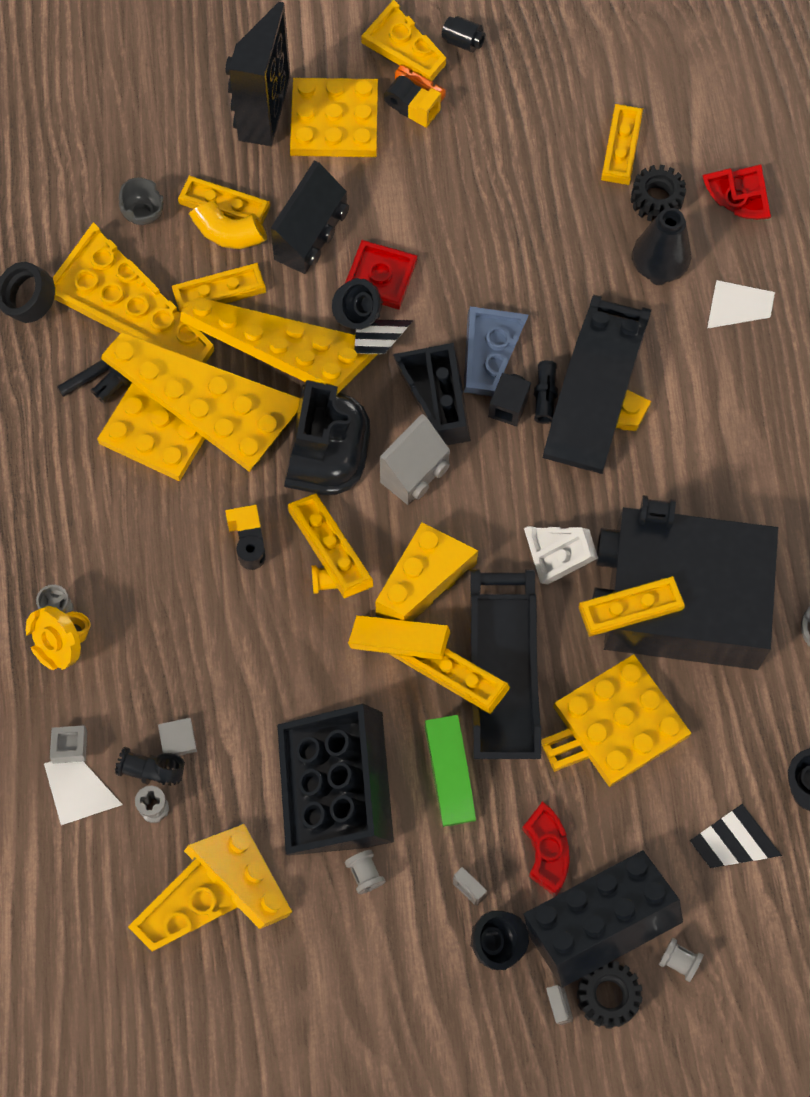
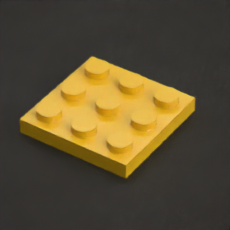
M293 78L290 156L377 157L378 79Z
M131 383L97 440L100 445L180 482L205 438L135 384Z
M634 654L559 699L553 705L557 714L567 728H570L573 732L574 738L580 742L581 748L587 752L588 758L609 787L691 735L688 727Z

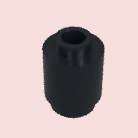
M459 16L455 18L448 17L442 29V38L446 39L447 43L472 53L476 49H480L485 41L486 34L483 32L482 25Z

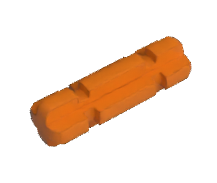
M405 65L398 67L395 72V79L398 76H404L415 85L427 91L433 88L441 93V102L446 96L444 88L437 84L433 86L434 82L415 71L411 73L412 69Z

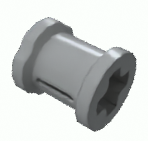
M152 785L145 786L136 794L135 806L147 822L157 823L168 815L169 803L160 788ZM152 799H156L158 804H155L152 810H148L146 805L151 804Z
M372 850L360 852L344 862L346 868H351L358 884L356 888L358 894L370 892L386 882L383 876H379L372 860L374 856Z
M672 938L658 965L661 967L667 965L685 975V980L690 982L704 954L700 952L695 954L678 945L677 940Z

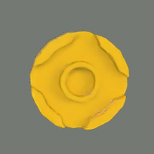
M45 606L29 615L26 620L25 631L26 636L32 634L35 645L30 648L40 663L51 670L62 668L61 670L74 665L79 659L80 643L86 640L91 623L83 613L74 611L64 613L57 607ZM74 624L80 626L82 631H77Z

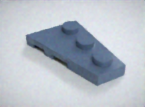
M470 306L467 317L464 393L493 396L501 374L506 369L529 316L528 314Z

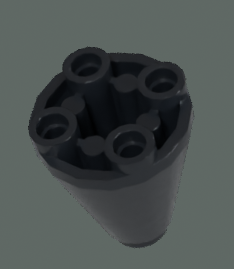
M667 208L657 215L636 240L631 257L638 272L647 279H650L655 285H663L666 282L679 279L688 270L692 259L686 220L682 212L675 208Z

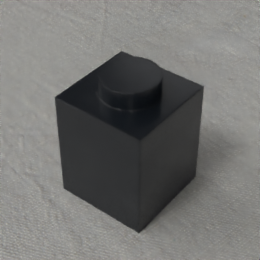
M502 372L490 402L488 417L517 427L529 398L531 382L526 381L520 375H508Z

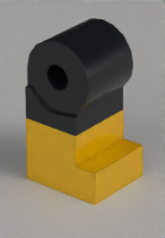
M398 76L384 93V99L390 107L425 128L429 126L441 108L440 92L433 88L427 91L415 85L404 76Z
M257 505L225 510L229 532L238 530L239 542L236 551L240 565L248 570L260 568L266 560Z

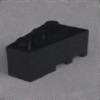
M454 343L393 354L398 370L422 414L428 418L445 444L452 445L471 441L459 362Z

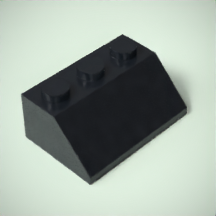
M313 161L271 227L274 260L303 274H306L311 265H316L321 255V248L325 242L329 243L332 240L335 226L339 220L343 221L349 211L347 191L320 162Z

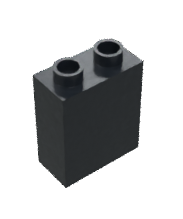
M623 507L616 530L600 529L596 566L612 568L610 589L595 587L592 599L674 576L685 605L681 611L605 632L604 650L754 670L760 668L771 650L778 527L675 514L672 528H667L666 524L646 522L642 525L639 524L640 509Z

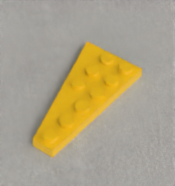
M94 222L53 276L55 284L54 300L119 333H125L206 363L214 352V345L200 330L180 321L181 313L177 310V307L170 300L168 301L160 293L156 285L130 259H127L110 239L108 240L101 233L100 228Z
M200 297L196 298L181 311V322L304 382L309 380L338 386L337 394L378 355L357 353L354 350L355 335Z
M122 332L101 357L104 362L249 472L298 411L300 401L298 397Z

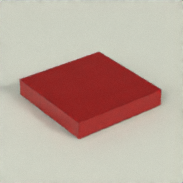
M361 240L345 283L355 278L366 279L377 287L383 301L382 305L400 310L418 261V255Z

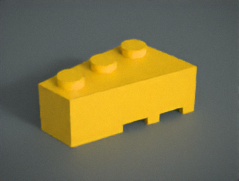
M421 522L375 601L376 615L385 619L413 621L433 604V601L446 589L449 590L465 572L470 571V569L477 565L478 550Z

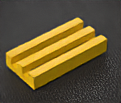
M570 728L541 740L543 749L554 772L588 759L589 755L584 750L557 761L555 756L581 746L580 742L576 739L554 749L551 748L550 745L573 737V732Z

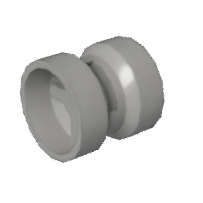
M56 584L48 585L38 592L36 597L38 609L52 606L57 607L64 613L74 611V606L62 586Z

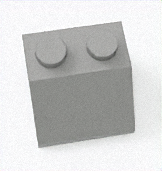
M421 414L380 456V483L407 505L415 498L419 500L429 489V483L435 477H442L450 466V449L425 415Z

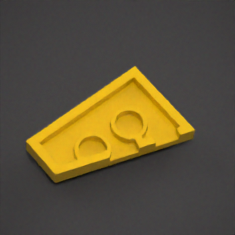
M395 0L385 8L361 36V43L399 66L405 65L412 69L411 73L415 71L431 81L446 66L444 54L427 35L421 34L415 27V22L410 16L406 17L400 10V5Z
M245 824L190 844L184 850L192 860L196 858L208 870L206 875L213 882L218 880L231 894V900L259 929L285 919L292 913Z
M197 859L128 926L152 952L238 908L231 900V894L218 880L213 882L206 875L208 870Z

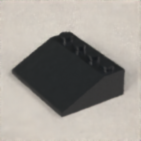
M278 2L236 44L233 56H228L225 72L226 75H230L228 93L232 94L231 111L235 112L233 128L237 129L238 141L271 147L273 145L291 78L285 4L283 2Z
M359 704L278 724L286 855L363 849L393 843L383 713L368 705Z

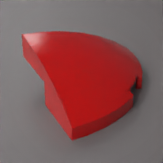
M761 164L732 171L729 168L702 175L709 194L720 207L724 206L733 212L735 216L745 219L761 220L771 218Z

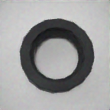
M25 261L13 264L0 276V309L4 314L18 321L30 323L44 317L49 311L55 299V284L47 271ZM34 277L35 290L31 299L22 307L17 308L16 294L19 287L24 281Z

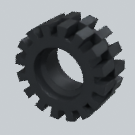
M655 165L649 167V172L646 168L641 170V174H637L632 188L631 203H633L634 211L639 210L638 215L640 217H643L645 214L648 215L647 220L651 222L653 217H657L667 208L681 210L686 194L685 180H681L682 175L679 172L673 175L674 169L671 167L668 171H665V165H660L659 170H656ZM651 188H661L669 194V197L661 200L655 199L647 191Z
M613 961L583 976L580 980L577 992L578 1006L580 1011L583 1010L585 1013L584 1017L588 1021L592 1020L595 1022L594 1025L598 1027L606 1026L609 1029L616 1026L620 1027L629 1022L638 1012L643 998L641 996L642 986L637 982L638 976L635 973L632 974L627 965L623 967L619 965V962ZM611 981L621 988L623 999L619 1006L606 1008L599 1003L596 997V990L602 982Z

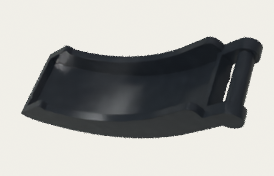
M593 294L563 382L542 458L603 474L652 309L645 307L642 310L602 300V296Z
M470 569L471 662L505 681L510 687L491 714L471 703L473 759H541L535 569H525V573H480V569ZM481 585H525V594H481Z

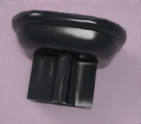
M306 380V384L302 385L284 487L321 495H338L350 490L360 480L365 468L370 440V419L364 407L357 400L341 392L337 394L338 386Z

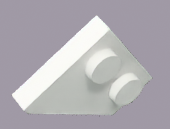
M533 526L524 528L537 574L542 584L548 585L598 559L589 529L582 527L536 528Z

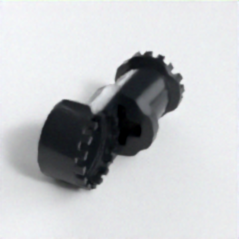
M123 747L119 754L122 759L118 758L120 763L117 762L115 774L118 776L123 774L141 779L142 783L147 785L151 780L162 783V785L168 783V786H171V783L176 785V782L179 784L182 781L185 762L184 759L176 754L163 753L158 756L150 755L146 757L131 752L128 747Z

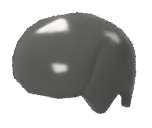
M138 177L131 178L122 184L119 193V208L129 222L136 225L150 224L162 215L164 206L163 195H160L157 191L155 182Z

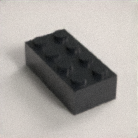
M644 850L523 913L531 940L562 988L683 923L680 899Z

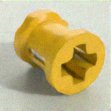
M311 565L313 594H318L320 590L338 589L325 568Z

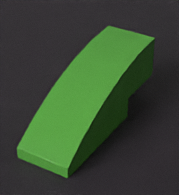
M458 715L425 720V733L442 825L446 827L476 821Z

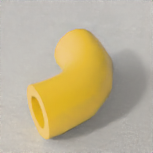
M215 200L207 202L189 212L192 221L203 236L221 247L241 250L259 245L267 240L264 226L255 214L239 220L230 219L220 211Z

